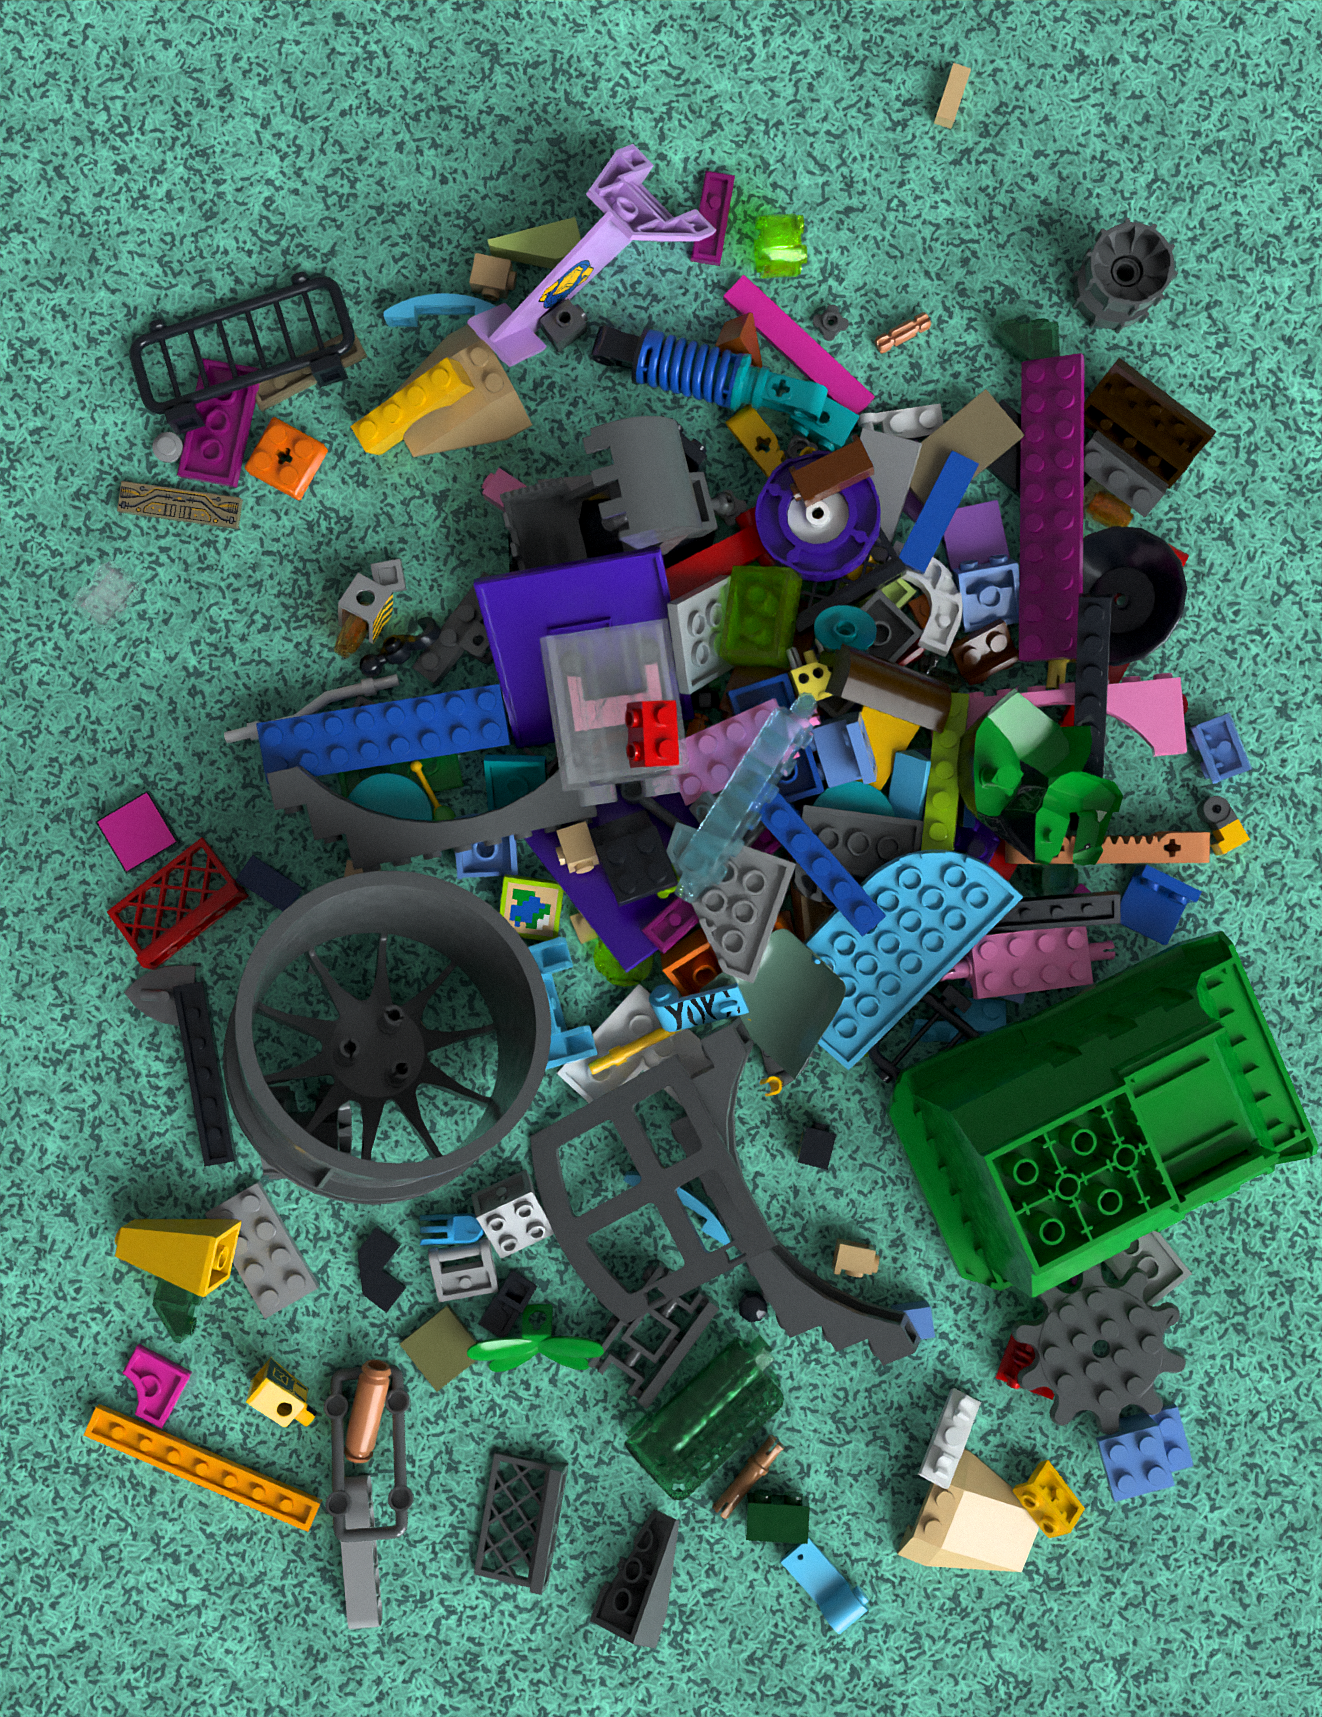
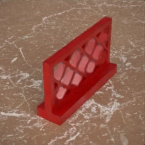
M201 837L109 909L107 914L137 954L136 959L143 968L155 970L249 895L242 886L238 885L205 838ZM203 848L208 855L206 868L192 867L193 855ZM213 863L217 869H212ZM175 869L184 870L182 887L168 885L169 875ZM191 871L205 872L202 889L188 887ZM211 873L222 874L227 884L218 891L209 890ZM150 888H160L158 905L144 904L146 892ZM167 889L181 891L178 908L164 906ZM187 892L201 893L200 904L194 910L185 909ZM127 906L137 907L134 924L124 923L118 915ZM143 908L157 909L154 926L140 925ZM164 910L177 912L176 923L171 928L161 927ZM139 930H153L152 942L143 949L138 943Z

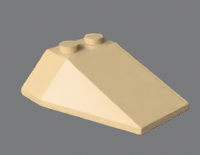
M468 324L447 335L394 393L399 392L446 357L461 363L475 389L454 404L441 407L424 415L405 431L403 440L413 457L504 441L532 426L511 381L494 351L484 340L477 336L476 332Z
M964 1449L949 1488L944 1489L931 1482L914 1527L911 1525L907 1526L897 1555L924 1566L1022 1572L1039 1526L1013 1493V1487L971 1451Z

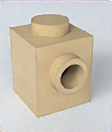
M475 253L469 281L472 292L479 293L483 298L491 301H498L499 298L507 299L509 290L514 291L517 280V272L513 271L511 260Z
M586 821L556 831L561 846L555 849L560 864H567L570 873L575 871L577 874L591 871L594 865L599 864Z

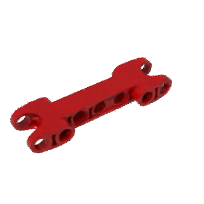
M756 506L735 518V522L740 529L739 532L666 569L672 601L720 575H730L755 561L759 563L762 571L775 564L766 553L758 534L755 520Z

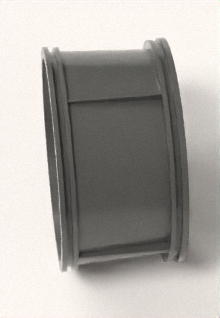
M396 870L359 873L331 881L317 887L286 908L270 924L248 959L224 1038V1080L233 1113L242 1132L260 1156L282 1176L314 1194L336 1201L366 1205L396 1203L428 1194L461 1175L481 1155L499 1143L520 1121L534 1100L548 1063L551 1044V1016L546 987L535 959L518 932L492 906L456 884L429 875ZM379 933L375 978L370 997L360 1001L342 989L316 955L315 946L346 935ZM388 934L406 937L423 943L451 960V963L429 986L402 1006L394 1005L390 994L386 967ZM304 953L333 1002L339 1018L335 1021L287 1014L268 1007L261 1001L277 976L293 960ZM458 966L479 990L489 1009L493 1023L483 1027L452 1032L426 1029L421 1023V1016L428 1000L455 967ZM256 1013L317 1039L322 1044V1051L296 1067L263 1076L253 1044L252 1025ZM496 1033L498 1069L492 1096L486 1097L465 1088L431 1063L427 1058V1054L454 1043ZM326 1075L331 1076L334 1080L332 1087L305 1129L295 1123L283 1110L268 1085L296 1079ZM419 1085L432 1086L440 1091L486 1108L481 1120L459 1146L447 1155L441 1154L421 1118L416 1098V1088ZM349 1101H355L361 1107L363 1121L361 1159L335 1150L311 1136L327 1116ZM393 1101L432 1159L413 1163L371 1161L372 1148L385 1102Z

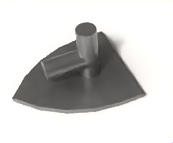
M165 966L150 971L137 979L124 993L132 1004L146 1016L161 1023L179 1026L172 987L195 983L196 966Z

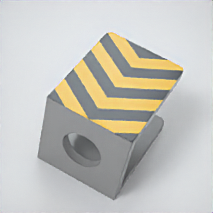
M357 573L338 602V626L343 628L353 613L369 622V642L374 644L393 613V591ZM362 591H368L374 595L375 600L371 605L363 606L359 604L362 599Z

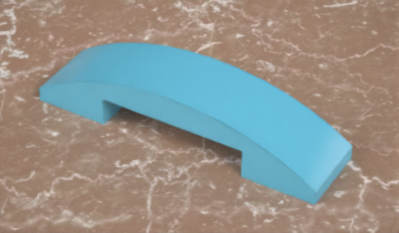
M429 294L410 298L393 305L384 311V319L388 327H418V315L476 316L496 306L467 295Z
M627 1171L623 1181L634 1187L641 1182V1176L638 1171ZM683 1185L677 1189V1194L682 1204L704 1217L700 1224L701 1230L720 1243L728 1244L730 1242L729 1235L713 1209L693 1191Z

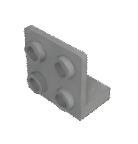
M526 1169L471 1195L476 1219L500 1258H504L554 1234L546 1213L535 1196L533 1184Z

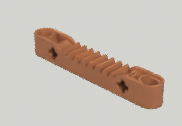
M1158 831L1150 836L1106 835L1102 843L1104 851L1096 864L1209 863L1210 832ZM1065 835L1060 853L1049 864H1075L1072 861L1076 835ZM1005 842V863L1041 864L1031 862Z

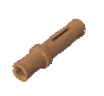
M770 1434L754 1455L751 1454L747 1459L748 1463L712 1505L713 1509L718 1513L724 1504L728 1502V1505L720 1514L724 1519L729 1518V1515L761 1476H765L771 1463L784 1450V1445L779 1441L770 1452L768 1451L777 1439Z

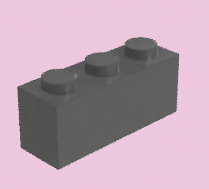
M1098 430L1084 446V472L1144 518L1165 495L1169 486L1167 483Z

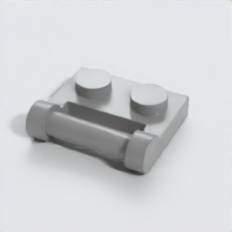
M489 1238L480 1239L479 1243L439 1250L438 1247L428 1249L430 1267L439 1302L499 1292V1282ZM481 1255L483 1260L442 1268L441 1264L444 1261Z

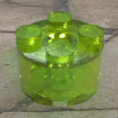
M795 213L758 215L754 230H760L758 239H754V255L757 273H761L759 278L797 277L801 274L802 264L807 263V247L801 243V234L804 233L803 215H796Z

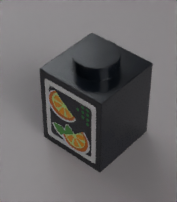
M813 1120L812 1125L804 1123L796 1154L798 1163L828 1170L836 1133L830 1130V1124Z

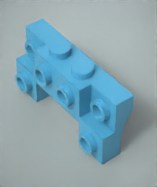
M557 937L529 946L528 948L543 978L550 1006L551 1044L545 1070L598 1055L590 1025L567 1031L552 973L573 967L566 938Z

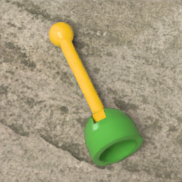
M418 760L412 761L410 769L416 772L434 806L432 820L454 819L456 815L453 810L448 806L439 804L421 770V762Z

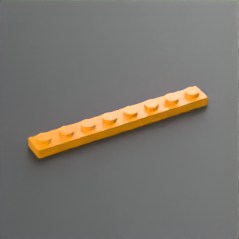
M101 1404L95 1407L83 1435L307 1532L310 1530L322 1502V1499Z

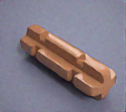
M925 312L914 316L913 321L909 319L890 329L888 334L883 333L877 336L874 341L877 350L880 353H885L892 349V345L896 347L915 337L918 331L922 333L928 330L931 326L930 318Z

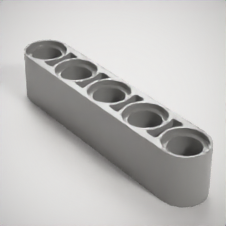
M370 1475L346 1476L345 1492L352 1499V1507L345 1515L346 1529L375 1527ZM376 1540L341 1542L348 1628L380 1627L382 1624V1602Z

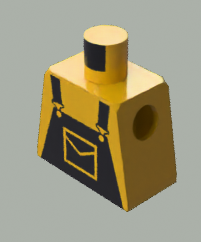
M270 1357L251 1380L246 1403L282 1427H287L293 1419L307 1427L317 1414V1411L306 1403L307 1387L273 1358Z

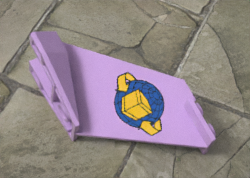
M634 144L616 150L586 194L605 215L513 312L506 303H503L473 316L467 321V324L476 332L477 336L484 340L497 354L499 359L509 367L545 350L547 346L535 334L541 328L539 319L565 300H570L632 240L692 242L705 239L716 232V229L697 209L673 217L642 185L654 165Z

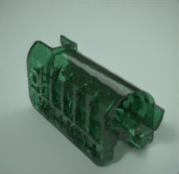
M760 1334L750 1344L736 1335L654 1414L648 1411L625 1433L628 1437L624 1442L627 1450L672 1499L684 1500L689 1497L783 1406L784 1397L780 1379L768 1366L775 1360L770 1354L773 1349ZM744 1411H750L747 1414H742ZM756 1417L754 1424L746 1427ZM709 1461H711L708 1468H706L705 1470H701ZM673 1483L678 1485L684 1484L685 1490L682 1491L680 1488L673 1490Z

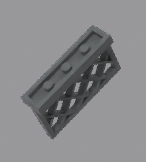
M496 1451L494 1453L474 1575L528 1587L531 1593L542 1595L550 1579L568 1463L557 1461L553 1464ZM501 1461L511 1463L518 1473L507 1482L499 1471ZM533 1468L546 1471L544 1483L537 1488L533 1486L526 1475ZM521 1477L530 1493L518 1500L509 1485ZM498 1480L501 1486L496 1489ZM504 1490L513 1504L501 1512L494 1502L495 1494ZM540 1490H542V1496L538 1493ZM533 1496L540 1508L539 1513L530 1519L521 1503ZM516 1508L525 1522L515 1530L511 1528L504 1517L505 1514ZM493 1511L496 1516L491 1519ZM499 1520L507 1535L496 1542L490 1534L489 1528L492 1523ZM537 1520V1526L535 1527L533 1522ZM528 1526L535 1538L534 1543L525 1549L516 1534ZM510 1538L518 1549L519 1554L508 1561L499 1545ZM487 1541H488V1543L490 1544V1547H488V1548L486 1549V1545H487ZM492 1550L502 1563L497 1569L483 1567L485 1555ZM532 1550V1556L530 1557L528 1552ZM523 1557L529 1566L528 1577L517 1575L511 1564Z

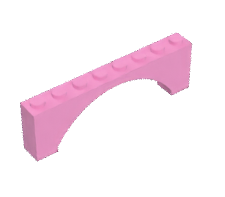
M1161 673L1153 675V680L1141 681L1140 676L1121 678L1122 683L1109 684L1108 679L1106 714L1116 718L1136 732L1150 746L1153 757L1185 754L1187 752L1181 677L1173 678L1172 673ZM1075 682L1059 684V689L1046 690V686H1032L1027 688V693H1020L1037 708L1051 705H1075ZM1012 689L997 690V696L984 697V692L967 693L970 696L967 730L986 710Z

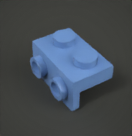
M1230 713L1191 727L1193 732L1189 734L1191 744L1195 751L1200 750L1204 760L1200 762L1202 772L1206 779L1211 778L1213 784L1252 769Z

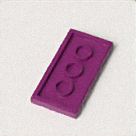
M202 358L210 386L233 379L227 362ZM235 364L238 376L260 370L255 367ZM200 372L195 391L204 388ZM260 383L195 404L203 416L205 426L186 432L177 472L179 477L237 488L256 403V392H258Z

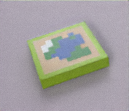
M505 874L499 913L518 932L521 938L543 941L557 938L564 891L554 880Z

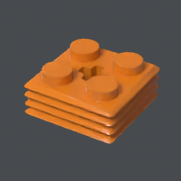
M273 417L247 461L245 470L250 475L299 501L315 476L328 449L318 440ZM289 453L292 461L290 463L287 461L283 463L280 459L281 456Z

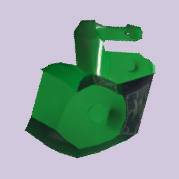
M1017 685L986 710L960 737L957 761L960 794L967 808L978 821L1031 862L1041 863L1049 866L1051 860L1060 853L1070 822L1069 813L1076 812L1080 819L1072 862L1082 866L1096 865L1104 851L1102 843L1113 812H1119L1123 795L1115 782L1082 772L1091 752V726L1060 727L1018 692L1019 685Z

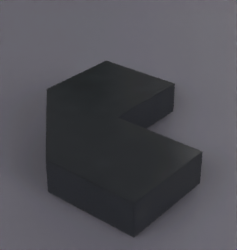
M377 1226L357 1252L362 1294L387 1313L406 1289V1286L383 1269L401 1246V1243Z

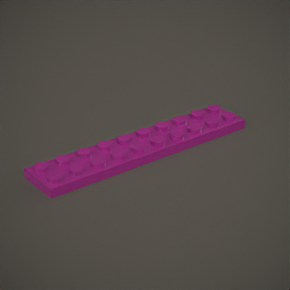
M1082 353L1024 361L1021 366V431L1025 435L1021 439L1019 661L1021 662L1076 659L1078 602L1079 593H1083L1084 356Z

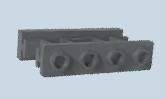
M660 1260L655 1266L649 1264L640 1278L644 1282L637 1291L654 1283L659 1276L663 1278L674 1271L667 1268ZM632 1288L630 1292L634 1293L637 1291ZM698 1289L691 1301L681 1295L662 1305L660 1309L656 1308L648 1312L670 1329L655 1351L632 1335L646 1314L627 1324H624L613 1314L604 1328L608 1332L602 1340L596 1338L595 1342L599 1343L605 1352L622 1327L626 1326L621 1334V1339L632 1347L623 1359L610 1349L604 1359L601 1356L588 1358L587 1365L592 1369L595 1367L603 1375L612 1362L634 1378L628 1387L627 1393L636 1397L637 1402L648 1409L717 1313L719 1304L712 1297L704 1295ZM698 1304H700V1308L679 1337H675L680 1331L681 1325L669 1316L677 1305H680L692 1314ZM662 1354H664V1358L641 1388L640 1385L645 1380V1374L634 1367L641 1355H644L656 1364Z

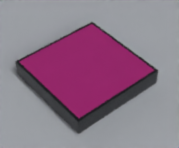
M150 791L142 793L95 821L125 873L128 874L181 843Z

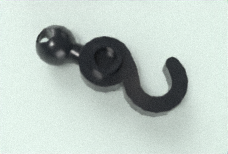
M423 617L417 621L424 631L416 636L402 634L387 637L382 644L381 653L377 655L367 654L361 658L359 664L361 673L366 677L373 678L382 672L383 665L387 662L392 665L405 663L410 658L412 650H423L439 638L441 633L440 627L432 617Z

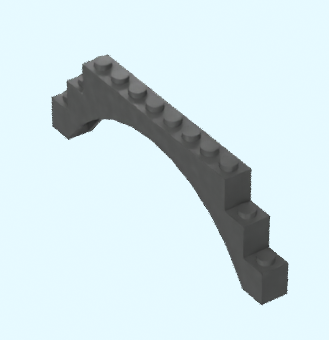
M605 699L603 701L597 716L599 715L600 711L602 710L603 706L605 705L608 699ZM577 748L566 763L538 788L510 804L473 817L440 821L400 818L367 809L334 792L303 766L267 773L275 810L284 809L285 814L304 810L302 804H306L314 840L323 839L324 844L343 840L342 834H346L354 870L362 868L363 873L381 870L380 864L393 862L394 867L412 863L411 857L423 855L424 860L442 856L441 851L453 848L454 853L468 851L472 849L471 844L483 842L484 846L502 843L501 837L514 835V840L533 836L532 830L544 828L545 833H550L563 829L562 824L573 821L574 825L585 821L587 824L593 823L592 817L598 815L590 779L596 778L597 784L615 780L614 774H618L620 771L588 775L584 765L579 769L571 761L574 756L578 763L581 761Z
M739 1016L709 1031L700 1040L705 1057L711 1060L713 1064L694 1073L690 1078L743 1177L736 1148L735 1107L740 1078L754 1041L751 1039ZM686 1112L679 1114L669 1125L672 1128L671 1132L674 1140L681 1144L687 1158L701 1150L702 1142ZM709 1170L700 1175L702 1189L712 1199L716 1206L717 1216L722 1223L726 1224L731 1233L732 1241L745 1235L747 1232L746 1226L718 1173L715 1170ZM775 1235L774 1237L778 1245L746 1261L749 1273L756 1277L761 1286L763 1298L771 1304L776 1313L779 1326L785 1329L789 1338L821 1325L824 1338L828 1343L832 1344L836 1352L868 1339L872 1354L876 1357L878 1356L883 1366L916 1352L921 1338L906 1312L865 1302L830 1285L802 1265ZM740 1244L735 1245L742 1254L745 1253Z

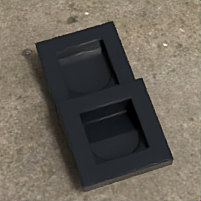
M511 1270L499 1287V1292H496L477 1324L499 1338L507 1337L519 1314L523 1313L538 1286Z

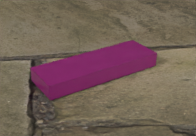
M705 171L699 213L716 229V232L705 239L694 241L691 262L720 266L735 175Z

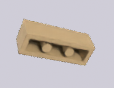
M953 63L934 124L952 128L971 68Z

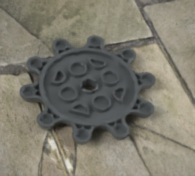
M1097 1264L1078 1274V1281L1073 1287L1065 1289L1057 1285L1039 1294L1037 1297L1044 1306L1043 1314L1039 1319L1034 1321L1018 1320L1013 1324L1011 1328L1013 1338L1020 1343L1030 1345L1035 1353L1033 1362L1019 1371L1017 1375L1018 1384L1021 1388L1028 1391L1043 1386L1053 1391L1055 1399L1049 1413L1051 1420L1056 1425H1067L1077 1412L1088 1410L1094 1414L1097 1428L1101 1433L1105 1435L1115 1434L1120 1426L1119 1413L1127 1405H1136L1148 1415L1159 1413L1162 1409L1163 1401L1154 1389L1156 1377L1163 1372L1179 1373L1185 1368V1356L1178 1350L1166 1347L1163 1342L1165 1330L1178 1322L1180 1311L1176 1305L1169 1302L1162 1303L1159 1306H1150L1145 1303L1143 1290L1147 1285L1148 1277L1141 1268L1133 1267L1125 1273L1119 1282L1109 1283L1103 1279L1100 1264ZM1097 1340H1105L1108 1343L1103 1356L1095 1355L1092 1352V1345Z

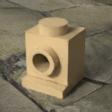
M837 1238L831 1266L834 1274L840 1275L841 1269L845 1270V1274L862 1278L863 1274L872 1275V1273H877L879 1255H876L873 1245Z

